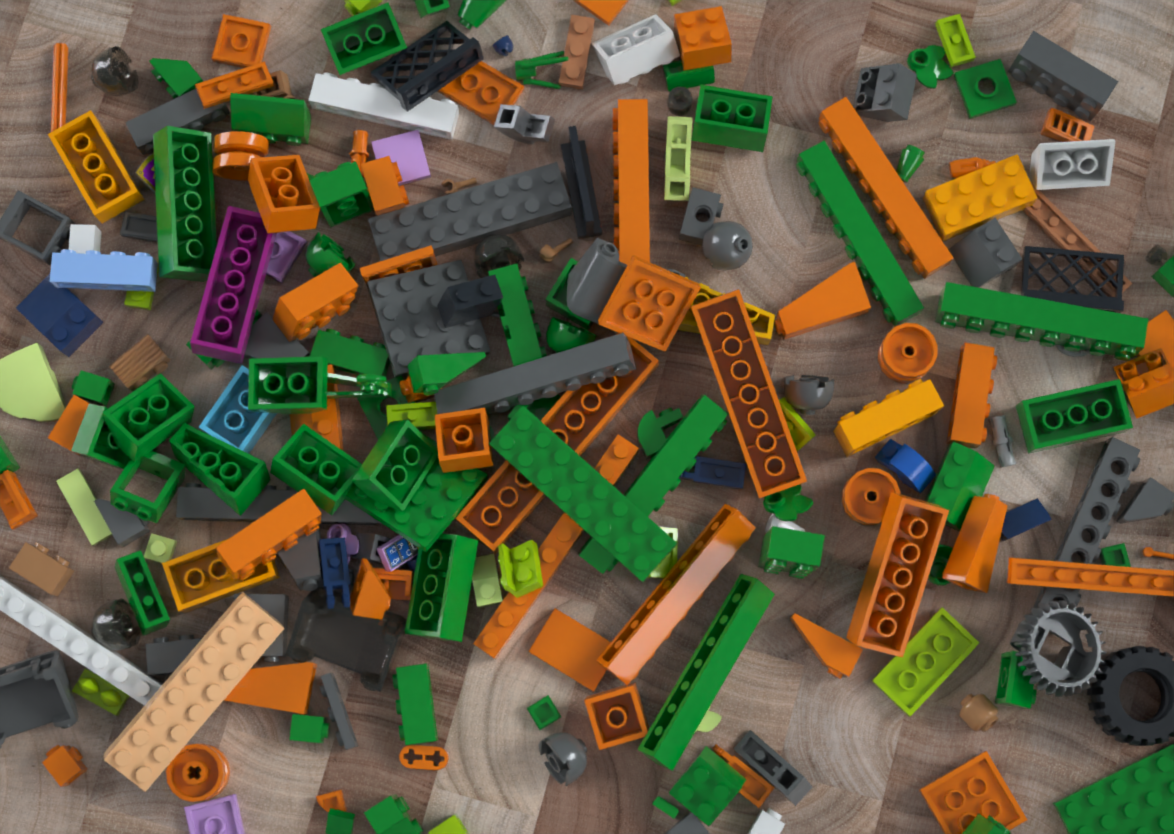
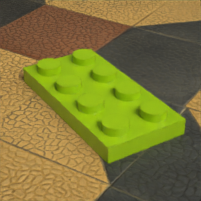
M941 607L908 641L903 658L894 656L871 681L908 717H911L975 649L979 642Z

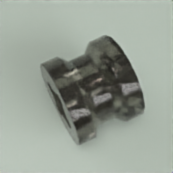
M685 87L673 88L668 95L669 111L676 116L686 115L690 111L692 103L691 92Z

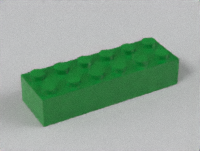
M166 126L153 134L159 277L205 282L208 280L217 248L212 137L209 132Z

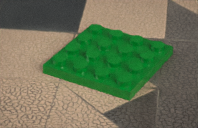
M423 434L438 449L437 442ZM437 457L402 512L368 497L355 484L346 494L345 499L424 552H427L488 480V475L478 468L443 473L439 458Z

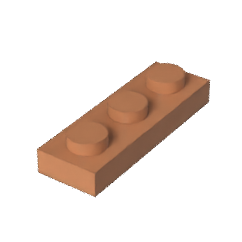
M571 15L564 57L567 56L569 60L562 63L559 79L560 86L583 90L595 18Z

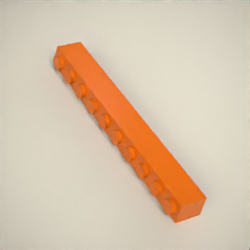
M618 434L594 469L615 487L638 454L639 448ZM565 513L562 514L538 549L543 587L518 598L508 592L473 643L495 660L584 532Z

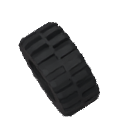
M1135 646L1112 652L1106 656L1104 665H1098L1102 673L1095 675L1097 681L1092 683V686L1087 689V695L1091 696L1092 701L1088 703L1089 710H1094L1096 716L1093 719L1096 724H1101L1104 727L1102 731L1105 734L1114 736V740L1134 746L1162 744L1169 741L1170 737H1174V661L1171 654L1160 652L1159 648ZM1132 672L1147 673L1156 681L1160 689V707L1151 719L1145 721L1135 720L1124 711L1119 698L1120 686L1124 678Z

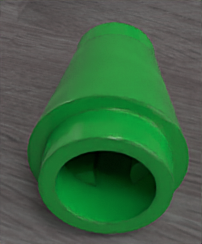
M909 144L905 149H902L896 169L897 174L905 183L908 182L922 164L925 154L921 149Z

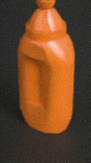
M978 157L953 160L949 162L950 175L953 178H959L996 162H990Z

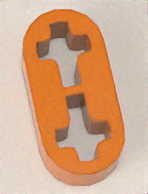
M407 745L401 750L399 755L402 765L411 769L441 770L446 767L449 761L447 751L436 746ZM410 749H414V754L423 755L422 760H414L413 764H409V760L405 759L404 756L410 752ZM436 751H440V756H444V761L439 762V766H435L434 761L426 760V755H435Z

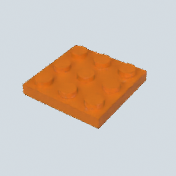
M633 255L602 311L598 323L601 326L618 333H624L625 336L665 352L701 286L699 283Z
M987 751L980 753L919 789L944 834H962L978 814L986 819L990 815L1009 831L1027 821L1026 816Z

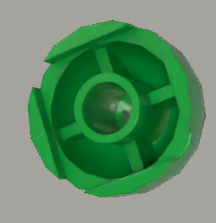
M320 232L311 239L305 253L306 261L310 266L308 271L314 277L339 263H342L349 273L355 266V262L351 256L346 259L342 252L344 249L325 234L321 236Z
M552 317L547 327L546 341L552 350L559 353L595 342L597 335L581 327L578 328L571 325L572 323Z

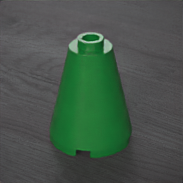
M462 0L457 14L461 18L459 23L469 30L472 27L478 29L507 0Z

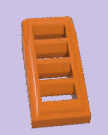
M1051 107L1046 114L1040 135L1061 142L1090 141L1095 126ZM1054 120L1058 121L1057 128L1052 127ZM1063 123L1067 124L1065 132L1061 131ZM1072 126L1076 127L1074 136L1070 135ZM1081 129L1086 131L1083 140L1078 139Z

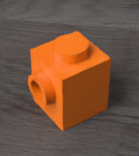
M69 745L53 747L46 754L48 758L42 762L60 787L70 785L88 770L81 761L83 756L79 750Z

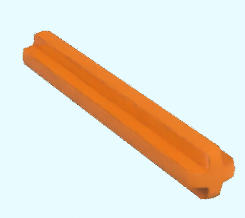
M65 43L54 44L51 132L66 124L68 46Z

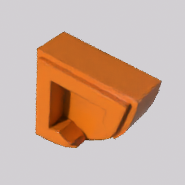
M342 790L316 796L318 804L328 813L330 808L347 812Z

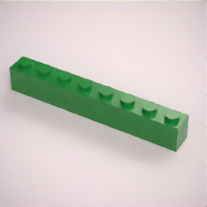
M825 140L800 153L796 161V168L799 174L807 178L811 194L820 200L822 213L826 218L830 217L833 222L835 235L839 239L842 238L846 244L845 251L851 260L854 259L859 266L857 268L859 275L864 281L867 280L873 299L881 303L883 307L882 313L887 322H892L895 327L920 314L924 306Z
M701 394L623 495L645 515L649 516L653 510L657 512L665 502V499H663L668 491L673 492L681 482L679 477L683 471L688 472L697 461L694 457L699 451L704 452L712 442L710 439L715 431L720 432L726 425L728 420L725 418L728 413L706 395ZM591 536L578 552L581 558L602 574L606 570L610 572L618 563V560Z
M744 574L739 575L637 749L654 763L673 771L775 594L759 579Z

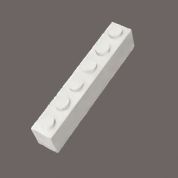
M331 73L315 74L309 96V103L312 109L410 131L419 130V133L453 140L459 116L458 105L448 99L438 101L431 99V97H428L407 112L401 107L400 101L382 85L377 83H371L370 85L362 84L354 78L344 80Z

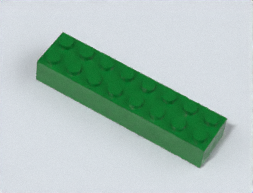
M950 282L945 283L939 294L935 323H941L940 326L944 328L954 329L957 326L965 328V331L970 333L990 332V336L1004 338L1006 335L1015 337V340L1019 342L1039 341V344L1042 346L1054 347L1055 345L1064 346V349L1068 351L1088 350L1091 355H1115V359L1128 361L1130 358L1133 359L1144 348L1149 320L1143 317Z
M522 406L489 443L498 454L642 583L677 546L675 540L526 407Z

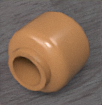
M971 693L961 701L960 704L963 707L959 715L972 730L986 732L998 721L996 717L998 714L997 707L984 694L974 696Z

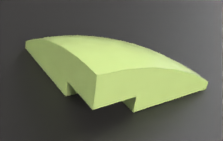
M35 343L0 359V408L10 415L21 419H35L39 422L59 420L67 406L43 347Z

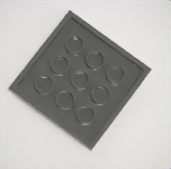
M462 260L367 281L366 286L394 377L409 374L408 364L417 355L485 352L487 355L490 353L481 319L445 328L437 306L447 287L468 282Z

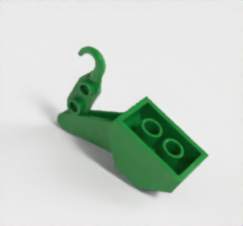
M323 356L249 359L248 410L278 414H311L327 410V399L392 397V384L385 383L387 378L376 374H360L357 378L328 373V359ZM327 383L361 387L360 391L327 392Z

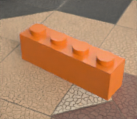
M966 342L960 347L946 444H951L954 441L965 447L976 449L981 445V442H985L987 428H984V420L989 417L990 404L987 403L988 394L992 393L994 380L990 379L991 371L995 370L997 365V355H994L995 347Z

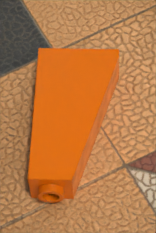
M855 262L849 263L778 311L776 320H774L777 333H782L785 340L867 314L871 306Z
M984 494V497H973L944 570L943 579L965 590L988 593L1008 506L999 501L1000 497L992 494Z
M304 662L250 669L224 701L308 715L317 664Z

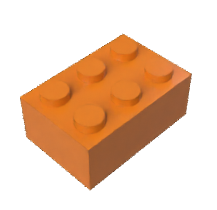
M300 155L251 158L248 182L267 233L316 229L320 206Z
M339 263L281 296L272 320L289 342L297 338L301 340L308 336L315 327L322 328L327 325L331 318L337 314L338 316L346 314L351 309L350 305L355 299L358 284L342 263Z

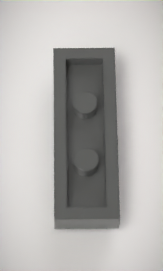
M333 673L321 676L322 682L319 683V687L323 697H328L331 707H328L327 710L331 721H336L339 731L336 732V737L339 745L345 746L346 750L358 747L359 745Z

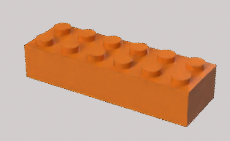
M891 492L846 636L853 644L903 658L949 510L933 503Z

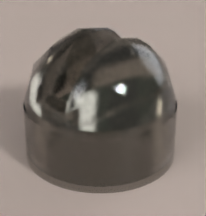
M1157 244L1148 252L1145 260L1151 265L1162 266L1163 262L1161 260L1167 261L1168 254L1164 248Z

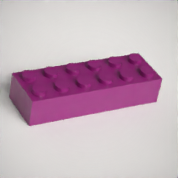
M232 206L227 208L190 341L191 350L194 354L239 364L243 362L277 232L267 233L261 215L258 212Z

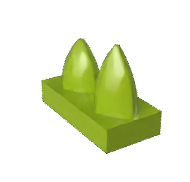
M86 668L72 690L74 693L116 716L120 714L129 698V695Z

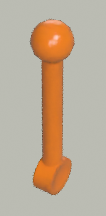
M1146 547L1142 551L1145 557L1153 555L1174 559V554L1153 551L1151 547Z

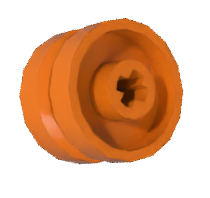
M241 131L224 132L214 137L213 150L217 156L213 159V173L229 180L248 181L251 158H262L268 155V139L262 135Z
M904 323L895 326L883 339L878 349V363L882 372L889 379L898 383H912L921 379L932 368L937 358L938 345L933 334L927 328L916 323Z
M867 468L858 471L846 481L841 491V503L845 513L853 521L861 525H875L883 521L891 492L900 494V489L897 481L889 473L878 468ZM873 492L872 496H875L876 499L869 501L867 494Z
M207 744L185 745L166 769L167 783L171 791L180 799L190 802L209 800L219 795L226 787L230 776L229 762L224 753L215 746ZM198 768H201V772H199L201 777H198L196 775V770Z

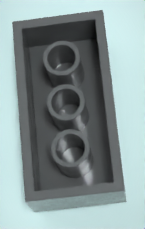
M1035 31L1031 33L1008 70L1016 80L1028 83L1033 86L1036 92L1048 95L1059 106L1068 107L1079 118L1088 119L1089 121H1092L1104 106L1119 82Z

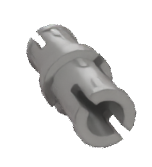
M1005 415L990 418L989 421L994 437L992 443L993 446H996L1000 468L1016 465L1011 445L1013 439L1009 436Z

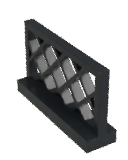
M445 21L370 73L372 78L400 101L401 107L408 112L484 60L478 40L474 37L469 39L450 22ZM447 30L451 33L450 37L439 38ZM454 44H462L458 48L453 49ZM432 45L431 50L420 51L422 47ZM437 45H449L448 50H437ZM435 57H443L439 61L434 62ZM406 58H413L412 63L401 64ZM418 58H429V63H418ZM416 70H424L415 76ZM388 71H394L392 77L381 76ZM399 71H410L409 76H398ZM397 83H405L404 85L396 89Z
M576 126L568 127L569 143L561 144V151L578 239L602 235L585 140L579 141Z
M1025 246L1023 251L1021 295L1121 313L1124 311V301H1122L1124 255ZM1030 253L1039 254L1045 262L1036 269L1029 261ZM1056 256H1064L1070 263L1062 271L1052 262ZM1081 258H1088L1095 265L1087 273L1076 263ZM1106 260L1117 261V271L1111 276L1101 266ZM1047 264L1057 274L1049 282L1039 273V270ZM1071 266L1082 276L1074 284L1063 274ZM1096 268L1106 278L1099 286L1088 276ZM1034 274L1044 285L1039 290L1028 289V279ZM1058 277L1069 287L1063 293L1056 292L1050 285ZM1083 279L1093 289L1088 295L1081 294L1075 287ZM1109 281L1116 289L1115 297H1107L1100 288Z

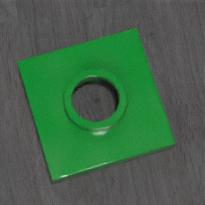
M1001 58L954 73V78L969 119L1005 109L1017 103ZM991 80L995 91L991 94H983L978 88L979 81Z
M402 376L394 377L385 382L392 384V397H357L378 440L388 426L387 415L381 412L380 403L387 398H394L398 404L415 403V401L408 403L406 395L401 393L400 381L404 380Z

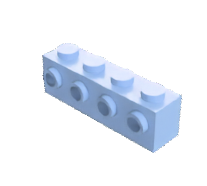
M63 249L61 253L52 252L50 282L56 288L155 292L158 262L150 254L143 252L130 256L118 251L105 255L93 250L86 251V254H80L74 250Z

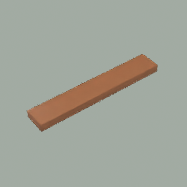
M1031 182L1038 199L1031 207H1026L1023 211L1060 249L1101 253L1040 190L1035 189ZM1081 258L1076 262L1085 273L1095 266L1088 258ZM1109 260L1101 264L1110 276L1117 271V268ZM1097 268L1088 275L1097 286L1106 280ZM1124 275L1122 293L1132 285ZM1109 281L1100 288L1108 297H1115L1116 289Z

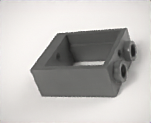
M18 190L0 219V239L51 265L52 252L61 253L62 245L65 240L70 238V225L75 223L69 217ZM30 207L61 223L43 253L12 237Z

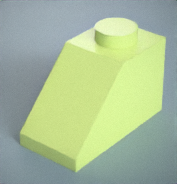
M490 554L476 557L472 581L477 607L480 609L501 604L503 596L495 555Z

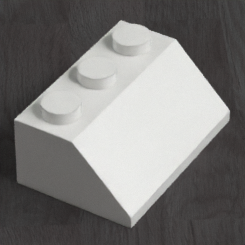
M657 14L591 43L607 77L614 85L624 84L630 78L639 74H646L652 68L661 64H668L674 58L680 56L673 31Z
M1115 140L1040 143L1031 155L1029 177L1035 189L1110 186Z

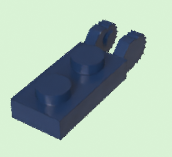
M697 456L694 458L697 460L694 464V473L683 471L679 479L693 480L696 483L742 490L747 464Z
M345 537L319 539L323 587L326 590L327 608H334V589H342V604L344 607H350V578Z

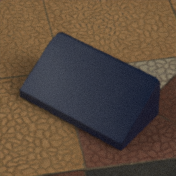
M1038 498L1006 512L1001 532L1003 542L1052 520Z

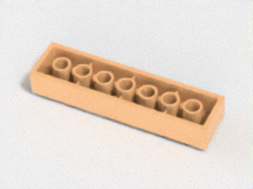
M242 592L104 752V760L146 792L285 629L283 625Z

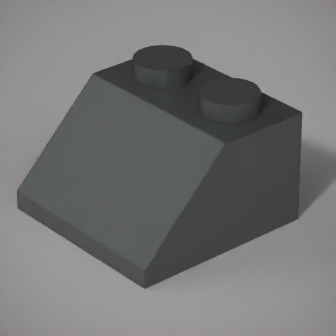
M996 218L975 229L948 249L970 285L978 288L1013 269L1022 260Z

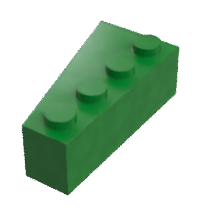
M518 264L488 271L489 276L496 275L503 295V299L497 308L513 367L546 357L545 347H539L537 339L541 337L538 322L533 324L531 314H535L532 300H527L525 291H528V285L525 276H520Z
M186 423L169 440L175 458L185 464V467L239 516L245 512L271 480L266 462Z

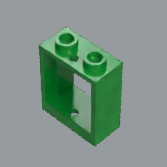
M152 450L135 463L130 459L110 490L111 505L120 511H128L135 514L144 521L149 520L157 524L178 491V487L181 486L185 479V464ZM138 468L168 480L155 502L125 491Z

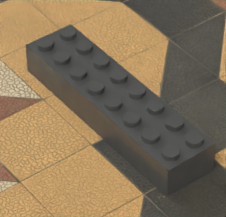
M554 162L369 218L368 221L380 261H384L432 245L435 257L572 216V207L558 163Z

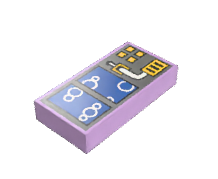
M400 535L377 548L385 571L389 572L418 555L419 550L417 546Z

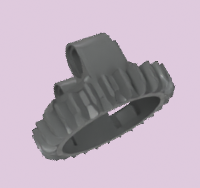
M1049 601L1048 603L1039 604L1038 608H1032V614L1024 616L1026 620L1019 623L1010 641V645L1019 651L1015 653V656L1023 658V661L1018 666H1026L1027 668L1023 676L1031 675L1030 684L1038 683V691L1046 689L1047 695L1055 693V697H1068L1089 689L1090 683L1097 681L1095 675L1102 673L1098 665L1105 664L1100 657L1107 653L1101 650V645L1106 642L1099 640V635L1103 631H1096L1095 626L1098 622H1090L1092 614H1083L1084 607L1076 608L1075 603H1067L1066 601ZM1081 630H1087L1088 634H1085L1088 647H1092V652L1084 651L1080 638ZM1049 631L1070 645L1060 650L1054 664L1039 655V651Z

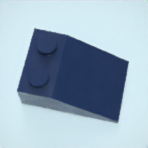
M50 274L16 307L33 326L67 357H70L104 323L68 288H56L50 282Z

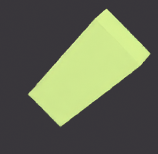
M77 468L58 479L56 482L91 545L95 546L111 537L112 533L94 502L97 498L82 471Z

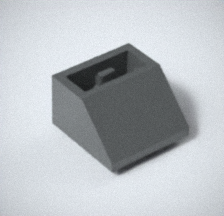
M900 63L861 68L853 108L861 117L885 122L908 120L917 75Z

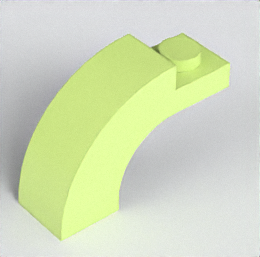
M668 116L664 200L689 201L692 117Z

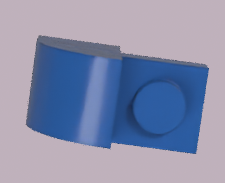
M889 439L875 456L878 463L895 472L903 484L920 494L936 476L929 463L905 443L902 446L896 441Z

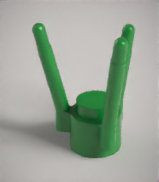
M564 51L534 58L516 60L517 80H523V85L533 84L560 89L561 86L559 84L535 80L532 77L536 76V67L566 62L569 58L567 56L560 57L564 55Z

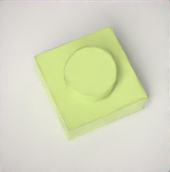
M151 533L144 558L160 563L171 560L177 541Z

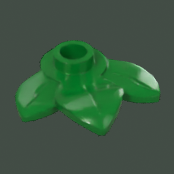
M929 45L925 49H916L910 52L907 57V64L916 73L917 80L923 86L930 89L936 88L937 80L948 79L954 73L950 66L942 60L946 52L941 46Z
M799 484L765 496L763 506L767 512L774 513L775 517L779 520L794 521L797 519V513L806 512L811 508L813 500L800 495L802 486Z

